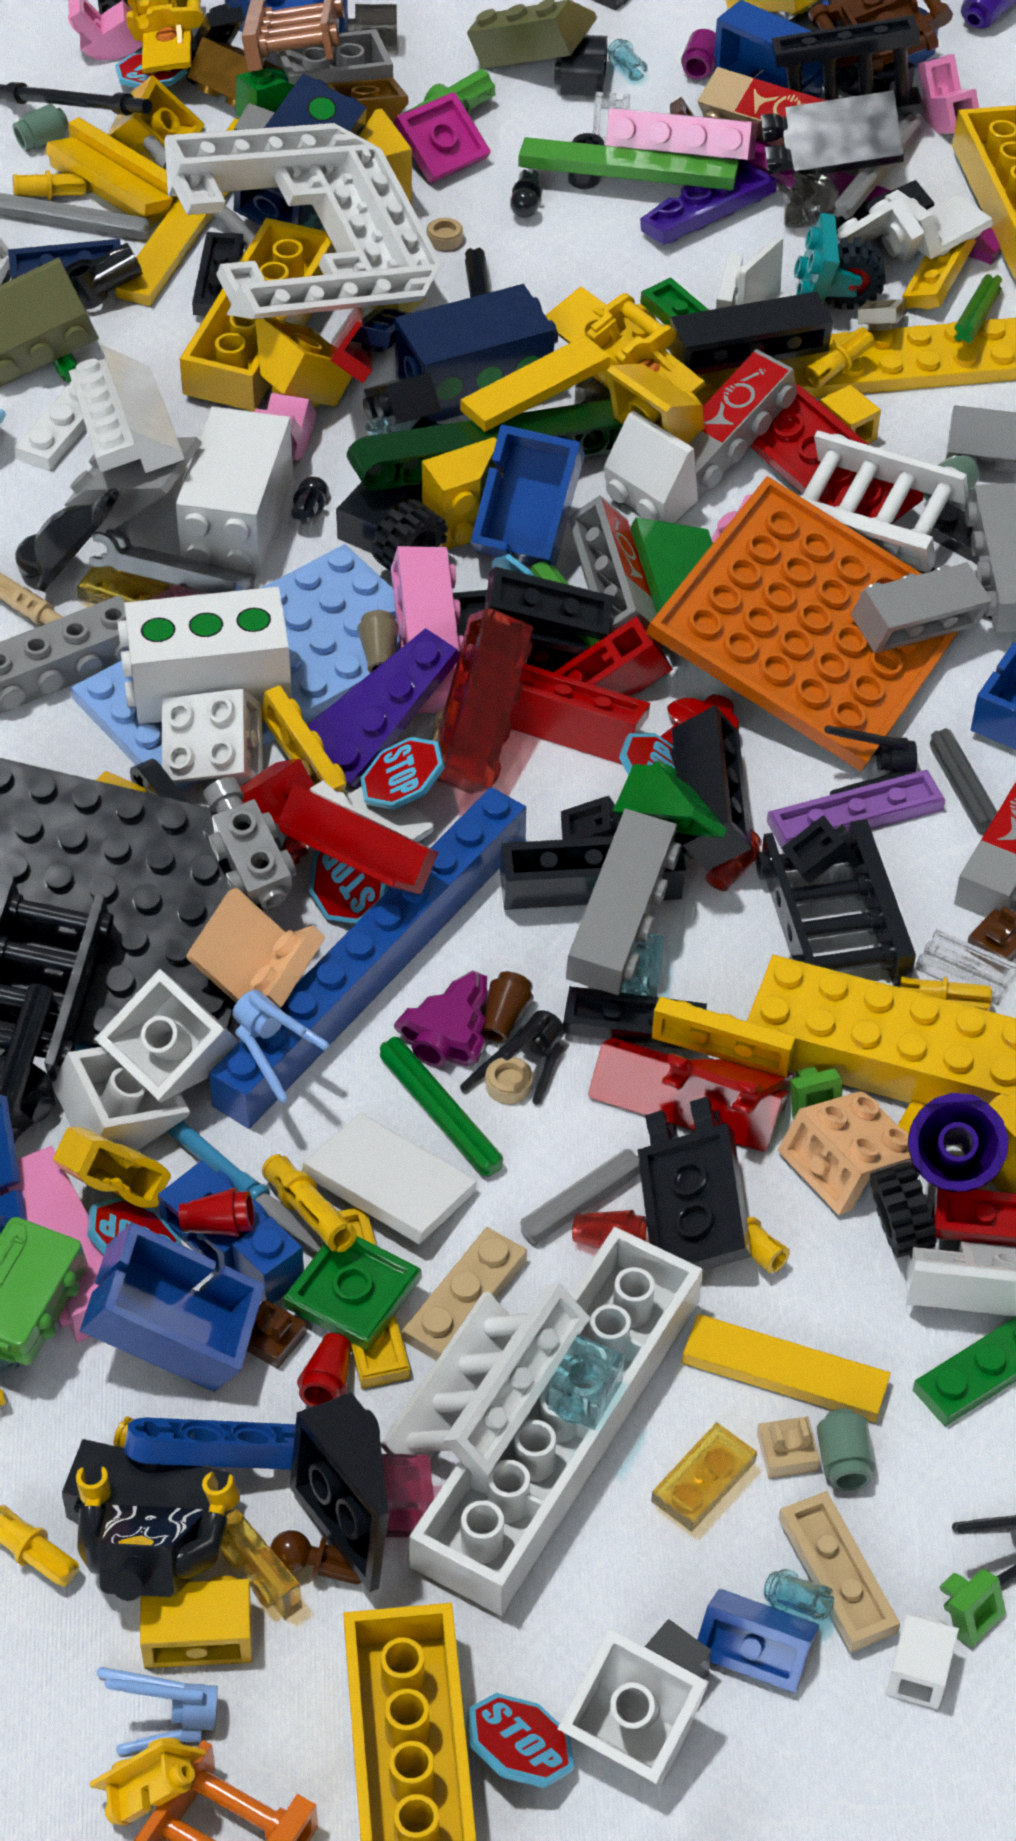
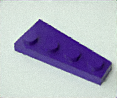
M725 158L739 160L734 190L685 185L681 188L680 197L666 199L640 218L641 232L663 245L673 243L678 238L692 231L700 230L709 223L722 217L730 216L735 211L750 204L758 203L763 198L777 192V179L742 159Z
M425 628L307 725L311 731L318 733L323 742L325 753L333 764L336 763L341 767L346 777V784L354 790L358 789L361 785L360 778L380 751L392 746L462 657L458 649Z

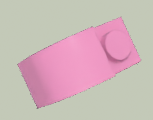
M68 0V20L72 28L80 34L81 51L97 60L123 59L143 46L142 42L134 40L127 27V12L132 10L123 0L102 15L88 0Z
M946 54L917 63L924 96L922 97L924 110L920 111L924 120L937 133L953 134L955 132L958 110L979 108L976 89H961L955 54Z
M271 393L267 410L255 408L254 412L290 417L292 460L299 461L309 445L317 412L309 399Z

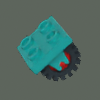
M821 212L815 227L810 226L808 229L804 256L799 255L795 263L794 278L799 280L796 295L817 291L823 303L825 301L830 305L834 301L835 308L839 309L842 308L844 303L847 304V310H854L855 303H859L861 307L866 303V299L877 300V293L882 294L884 290L883 284L886 282L884 260L880 249L877 246L873 248L872 242L867 239L862 245L861 237H854L853 243H848L847 237L841 238V245L838 244L835 215Z

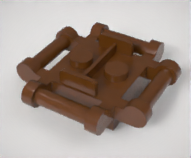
M827 0L829 5L817 4L808 13L813 26L818 27L820 30L835 28L832 23L834 21L838 27L914 15L920 31V45L910 46L907 49L908 56L923 49L930 51L938 48L939 41L934 30L945 26L953 18L951 9L946 3H942L941 0H923L930 10V13L923 16L918 9L917 0ZM893 50L879 51L872 54L873 74L882 71L883 66L894 62ZM857 56L839 58L836 60V65L839 67L849 66L858 62Z

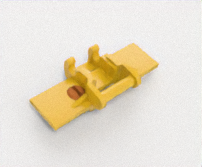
M127 0L132 10L127 12V27L134 40L143 43V74L149 73L151 75L159 71L171 72L173 69L181 68L186 70L188 67H192V41H194L192 29L199 28L204 20L201 0Z
M580 286L545 315L548 320H552L555 323L558 336L568 344L585 335L610 355V367L612 365L643 363L654 372L660 371L671 380L672 384L683 392L688 391L696 394L705 386L703 379L665 350L673 343L676 337L675 329L670 325L660 324L635 305L634 298L627 293L619 295L606 305ZM624 318H628L649 334V336L645 339L636 336L631 341L627 340L621 334L626 329ZM608 368L593 375L596 380L609 389Z

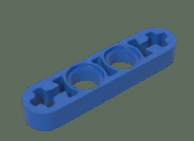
M151 1417L137 1418L128 1423L124 1452L132 1460L147 1464L291 1470L296 1424Z

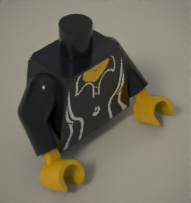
M84 1467L77 1471L76 1482L79 1496L82 1502L85 1503V1507L79 1509L77 1549L89 1571L99 1575L102 1592L105 1594H115L118 1598L125 1601L135 1600L139 1596L171 1597L177 1595L193 1577L209 1570L215 1565L219 1557L228 1518L224 1516V1513L232 1510L240 1501V1493L232 1474L228 1477L227 1485L221 1490H218V1480L214 1472H209L204 1477L202 1487L210 1504L207 1511V1509L112 1504H108L105 1509L101 1507V1504L106 1502L111 1493L106 1468L102 1467V1478L93 1485L86 1484Z

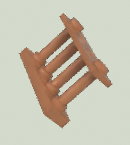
M251 0L241 35L248 72L262 70L265 57H269V53L324 45L326 60L333 59L335 47L340 46L338 27L339 18H344L343 1L324 0L323 3L273 10V7L266 6V0Z

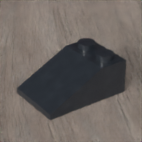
M351 1392L297 1412L290 1489L369 1592L379 1589L388 1521V1504L379 1424L375 1415L370 1410H365Z

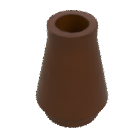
M504 971L499 973L497 979L490 982L485 1015L486 1022L482 1033L485 1038L496 1043L507 1042L511 1031L534 999L531 992L533 985L530 980L518 973Z

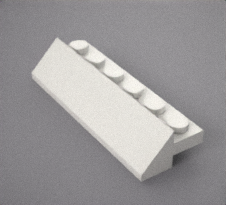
M101 345L105 359L99 361L97 359H88L79 363L76 369L69 371L100 472L141 459L145 473L185 460L150 366Z
M960 1241L959 1252L913 1247L912 1254L908 1255L906 1270L909 1285L906 1305L1016 1317V1247Z

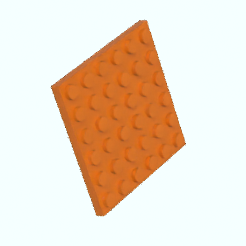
M766 476L653 618L646 630V634L862 772L877 751L879 745L827 734L824 728L830 725L887 736L960 631L874 654L851 616L860 598V593L873 583L885 584L899 580L908 574L920 575L922 573L769 476Z

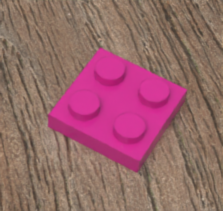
M455 91L397 116L393 122L394 126L411 147L412 156L429 184L485 160L491 153V150Z

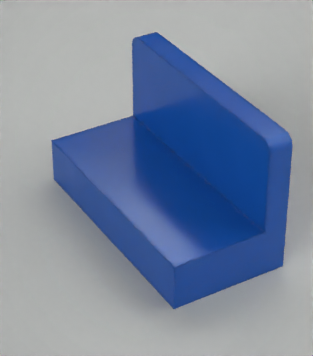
M718 1589L707 1605L697 1640L712 1650L710 1662L795 1693L799 1687L811 1645L817 1636L820 1625L727 1590Z

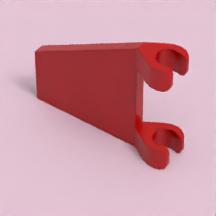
M671 1053L667 1058L670 1068L667 1075L662 1078L661 1083L681 1089L691 1075L738 1091V1098L732 1103L731 1108L751 1114L761 1099L788 1085L790 1079H793L794 1073L788 1072L787 1077L784 1078L724 1059L689 1060Z

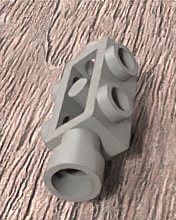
M225 777L211 783L204 790L203 794L210 810L217 814L212 816L214 833L208 835L217 860L220 861L227 858L232 871L226 873L230 888H238L255 905L260 904L264 909L278 906L286 900V893L292 891L291 877L297 875L289 852L287 850L280 852L274 839L279 836L272 816L269 812L262 814L255 799L246 803L242 802L244 794L236 778ZM262 860L269 863L265 868L258 869L262 864Z

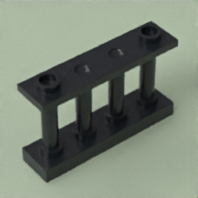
M914 15L771 38L777 68L785 67L787 70L788 89L803 93L801 66L805 63L822 62L824 97L827 101L839 99L836 60L856 55L858 59L860 95L873 94L872 54L879 51L893 50L894 94L898 116H906L914 111L924 110L918 86L909 87L907 49L910 46L920 45V31Z
M867 819L851 821L848 831L858 843V846L852 849V852L861 864L854 869L845 857L836 863H844L846 867H851L854 873L853 879L800 887H790L785 871L797 869L786 854H779L773 833L764 834L762 852L756 853L755 857L756 870L759 879H766L790 952L789 959L834 971L880 965L881 969L888 970L893 986L901 985L902 976L912 978L916 953ZM856 897L858 901L863 900L866 907L865 913L802 922L797 905ZM868 931L870 935L875 934L878 941L876 948L814 957L808 939Z
M0 873V963H5L7 959L71 973L65 996L59 997L54 995L49 1014L58 1015L52 1039L41 1038L35 1054L36 1057L45 1058L44 1065L47 1074L51 1076L52 1082H55L67 1052L75 1051L76 1041L71 1040L101 940L108 941L113 927L114 915L108 912L105 895L97 893L95 894L90 914L24 900L23 895L18 892L15 877ZM19 918L84 931L78 953L73 955L13 942L10 940V936H7L11 921L17 922ZM0 984V1003L22 1008L27 989ZM0 1029V1049L8 1050L13 1032Z

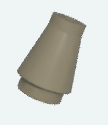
M373 610L365 613L357 627L369 673L373 672L395 653L399 624L390 612L384 610Z

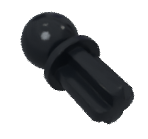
M525 169L522 170L518 181L512 189L510 199L511 210L515 215L522 218L534 215L539 207L541 188L539 186L540 181L538 180L539 173L534 169L530 172Z
M316 476L305 478L299 484L298 490L294 494V507L291 511V516L293 519H300L302 525L309 524L313 516L320 514L329 498V487L323 479Z

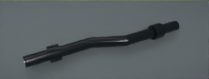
M10 82L7 85L0 84V99H7L8 102L13 104H25L27 101L112 110L117 115L125 116L133 113L149 114L152 110V102L149 99L134 98L129 93L118 92L114 95L28 87L23 82Z

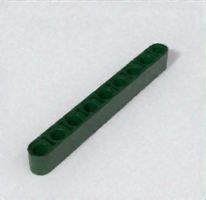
M611 399L522 412L501 423L502 425L578 441L583 448L584 457L610 453L623 426L621 422L614 418ZM470 420L365 436L351 444L347 451V460L365 488L369 490H383L422 483L423 460L493 437L497 439L501 424L484 432Z

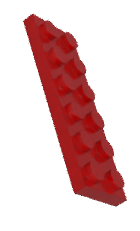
M796 383L797 395L793 403L788 408L783 409L772 421L767 432L761 436L759 435L749 447L803 494L821 463L818 461L814 438L817 430L829 434H840L849 440L866 445L869 444ZM836 467L817 502L833 507L840 506L857 472ZM873 477L854 513L869 518L877 517L894 483ZM910 488L892 524L924 500L923 492Z

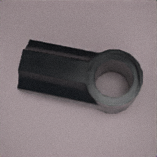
M128 243L94 260L80 259L65 268L86 310L99 306L107 299L108 292L143 274L139 261Z

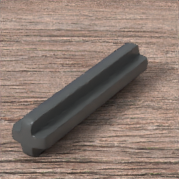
M947 728L941 731H934L931 734L932 739L930 741L932 750L976 828L981 832H986L998 811L952 731Z

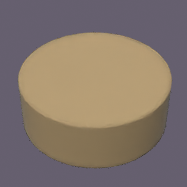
M438 218L427 225L426 234L435 250L452 251L462 245L463 226L458 221L452 218Z
M503 1057L493 1061L488 1066L485 1074V1087L488 1095L495 1101L503 1104H515L526 1099L532 1090V1070L525 1061L516 1057H512L508 1061L504 1060Z

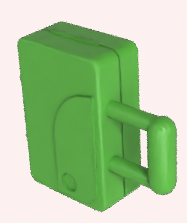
M12 1217L0 1234V1359L12 1364L16 1361L29 1365L35 1360L46 1339H50L55 1335L56 1327L54 1325L70 1297H74L79 1293V1281L88 1267V1262L79 1240L19 1217Z

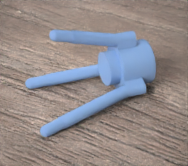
M251 990L245 993L234 1006L233 1017L241 1024L235 1031V1034L247 1045L279 1102L286 1103L288 1097L255 1038L260 1036L264 1039L270 1038L277 1033L281 1025H284L322 1050H328L329 1043L285 1014L260 990Z
M100 1667L97 1670L98 1677L107 1679L105 1687L109 1690L171 1699V1723L182 1724V1729L119 1744L116 1748V1752L119 1755L141 1752L148 1748L147 1746L150 1742L160 1738H177L181 1742L201 1743L202 1730L216 1729L218 1685L182 1683Z

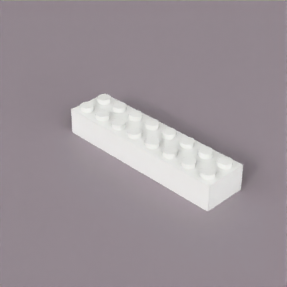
M614 1226L570 1293L574 1300L588 1314L590 1320L488 1476H474L463 1462L459 1460L409 1536L410 1568L502 1616L699 1303L702 1268Z

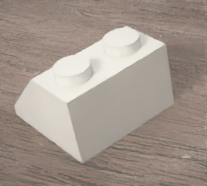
M633 410L628 414L605 462L606 490L612 499L618 503H625L636 510L644 519L675 523L698 501L694 448Z
M161 969L148 980L95 1037V1040L160 1102L207 1079L209 1072L240 1042L179 983Z
M103 1047L67 1052L53 1085L54 1092L71 1127L90 1129L115 1144H123L135 1150L144 1147L186 1119L190 1113L181 1093L163 1102L158 1101Z
M609 1628L557 1729L649 1781L662 1785L689 1732L709 1682Z

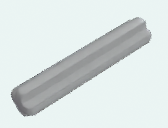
M624 1149L522 1218L520 1221L521 1232L531 1243H539L640 1173V1158L631 1149Z

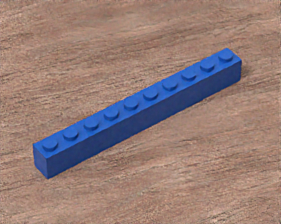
M490 787L431 847V849L439 853L422 893L417 894L391 887L295 985L280 1009L327 1041L330 1046L499 870L502 843L526 841L527 806ZM281 1025L277 1033L270 1038L264 1039L261 1036L255 1038L285 1092L325 1051L308 1042L284 1025ZM242 1040L209 1072L212 1107L247 1129H250L278 1100L247 1045Z

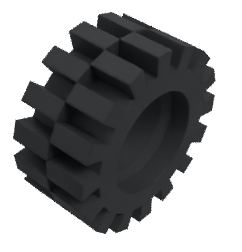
M414 499L409 500L408 504L402 502L398 504V511L392 509L388 512L390 518L387 521L382 519L379 525L383 528L381 531H375L373 538L377 541L372 543L371 549L375 551L372 555L377 562L391 572V566L398 546L440 547V544L447 541V536L444 533L448 531V526L445 525L446 521L422 502H416Z
M906 1162L872 1172L870 1174V1182L874 1192L872 1193L873 1198L877 1204V1213L881 1218V1225L886 1233L888 1244L891 1246L896 1258L912 1254L913 1247L926 1249L935 1247L937 1241L935 1227L931 1221L933 1220L932 1214L928 1209V1200L926 1194L924 1195L923 1186L920 1179L918 1180L917 1172L912 1164Z

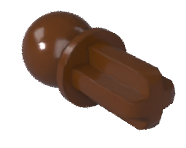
M286 1530L279 1533L270 1545L271 1561L282 1572L295 1573L305 1567L313 1568L312 1580H316L317 1575L355 1585L362 1582L337 1548L326 1544L327 1538L322 1537L320 1546L315 1547L311 1546L309 1539L303 1533L296 1530Z

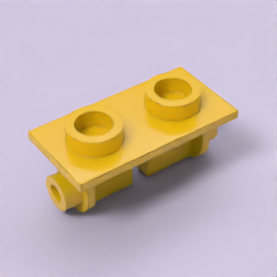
M177 1738L156 1739L148 1744L147 1749L137 1755L114 1763L111 1770L90 1781V1788L106 1791L107 1805L105 1806V1816L107 1820L115 1825L127 1826L150 1812L151 1805L159 1807L178 1795L187 1792L195 1778V1772L191 1763L205 1756V1749L183 1745Z

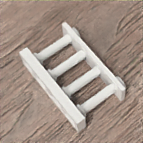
M817 430L814 438L818 461L821 463L803 495L799 496L912 568L925 573L930 572L936 559L933 537L929 536L947 500L966 504L968 501L967 474L959 472L953 467L938 466L849 440L840 434H829ZM836 467L857 472L840 506L833 507L817 502ZM873 477L894 483L877 517L869 518L854 513ZM910 488L931 494L932 496L914 529L909 530L892 524Z
M561 1283L547 1284L528 1313L510 1315L490 1292H483L381 1442V1447L411 1480L419 1478L436 1451L451 1450L474 1476H488L590 1320V1317Z

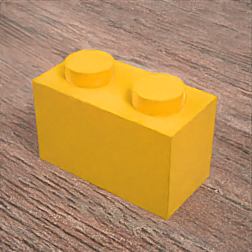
M222 1575L213 1577L209 1581L188 1582L177 1595L171 1597L141 1596L140 1647L144 1669L253 1663L252 1601L249 1579H237L232 1576Z

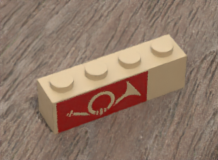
M717 67L697 102L703 117L758 122L757 138L763 140L761 115L778 114L786 117L785 107L827 100ZM784 138L768 142L772 146L785 147Z

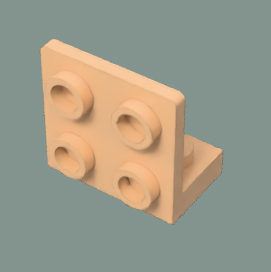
M234 888L227 892L188 951L186 957L235 1003L245 993L256 989L260 990L275 1005L281 1008L326 937L313 925L295 932L292 930L285 932L238 888Z
M863 1091L800 1108L777 1150L838 1215L852 1211L872 1172L906 1162L913 1163L908 1148L909 1134L900 1128L879 1107L876 1100Z

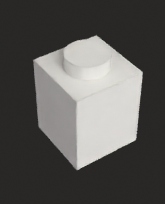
M906 1613L886 1695L939 1710L959 1628L946 1625L943 1620L934 1616L921 1615L917 1617Z

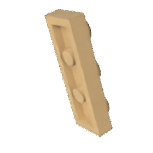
M486 1227L403 1328L402 1341L437 1361L482 1293L490 1292L497 1299L527 1261V1249Z
M822 1492L781 1508L778 1519L849 1651L853 1652L898 1634L900 1622L828 1492Z

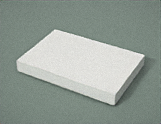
M359 1113L305 1160L302 1171L309 1174L320 1186L419 1245L475 1193L477 1180L362 1113Z

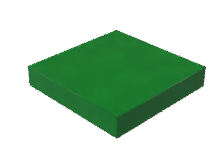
M356 1236L353 1245L343 1252H337L336 1249L332 1251L324 1243L283 1297L284 1308L332 1333L345 1336L351 1343L369 1352L422 1279V1270Z

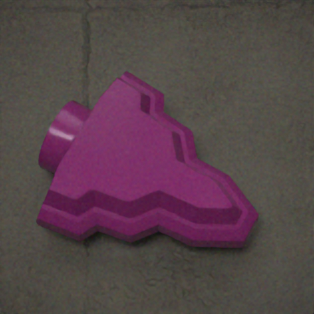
M474 970L452 981L444 994L428 996L418 1008H407L394 1023L395 1030L402 1035L406 1042L412 1045V1051L420 1061L432 1067H442L447 1060L463 1066L478 1063L486 1046V1040L482 1036L486 1019L481 1011L487 1002V976Z

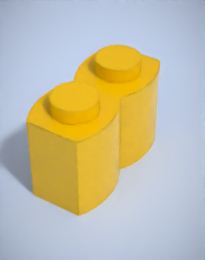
M68 1127L53 1157V1161L60 1169L90 1187L100 1191L112 1192L127 1202L142 1208L157 1207L159 1203L158 1194L166 1188L171 1178L170 1172L159 1162L129 1146L115 1144L96 1132L83 1127Z

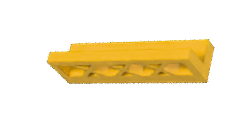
M80 117L68 123L70 137L77 138L168 195L167 173L165 169ZM49 157L50 166L63 174H74V172ZM86 181L88 190L128 215L143 217ZM170 196L173 198L171 208L178 199V196ZM169 211L145 216L150 221V227L162 220Z

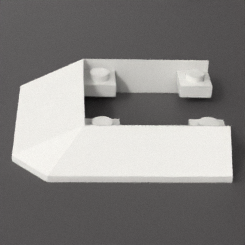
M335 123L166 135L165 137L168 197L178 196L187 215L221 212L226 202L221 192L279 187L288 206L313 205L337 252L322 255L318 265L323 275L265 281L256 261L220 264L216 275L231 303L227 315L259 319L417 302L424 299L442 262L381 148Z

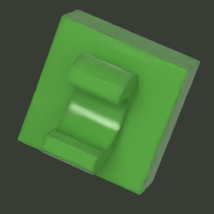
M812 1066L795 1071L796 1078L790 1079L793 1120L800 1108L842 1097V1078L835 1068L818 1072Z
M983 1568L969 1582L961 1575L953 1573L939 1586L941 1592L951 1597L944 1604V1609L950 1613L953 1627L959 1628L957 1639L970 1647H973L1006 1614L1000 1580Z

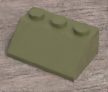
M545 0L538 5L525 7L523 4H518L508 10H485L477 15L476 21L467 31V35L481 68H494L571 56L596 21L597 16L594 11L571 0L556 2L554 0Z
M59 257L0 285V387L99 340L90 317Z

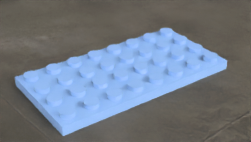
M346 544L261 587L279 586L289 645L292 698L298 703L302 712V719L305 723L322 714L370 674L357 631L362 616L373 610H384L390 612L396 621L393 588ZM397 637V643H396L395 653L399 650V640H398V637ZM122 660L71 687L72 699L135 765L153 758L162 766V722L138 724L136 707H127L125 682L133 681V677L124 678ZM262 719L263 747L276 740V738ZM201 780L175 784L183 791Z

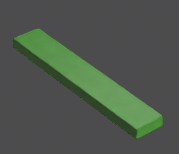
M525 137L518 155V166L522 168L734 190L739 160Z

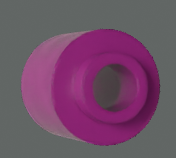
M695 30L688 39L681 58V64L685 74L692 79H703L714 71L716 65L714 56L716 33L712 30Z

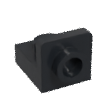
M608 795L562 810V840L614 837L621 817L613 812L615 804Z
M824 815L781 848L808 884L843 857L849 861L854 869L861 864L852 852V849L858 846V843L843 824L834 829Z

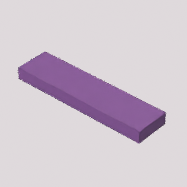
M923 770L768 811L767 823L779 846L782 848L823 815L834 829L843 824L847 831H849L851 821L865 819L868 820L870 829H875L944 810L945 798L928 770Z

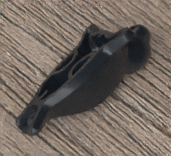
M109 489L93 504L67 506L51 515L37 534L26 537L18 545L15 552V560L19 572L26 578L39 575L37 589L44 592L108 517L120 494L118 489Z

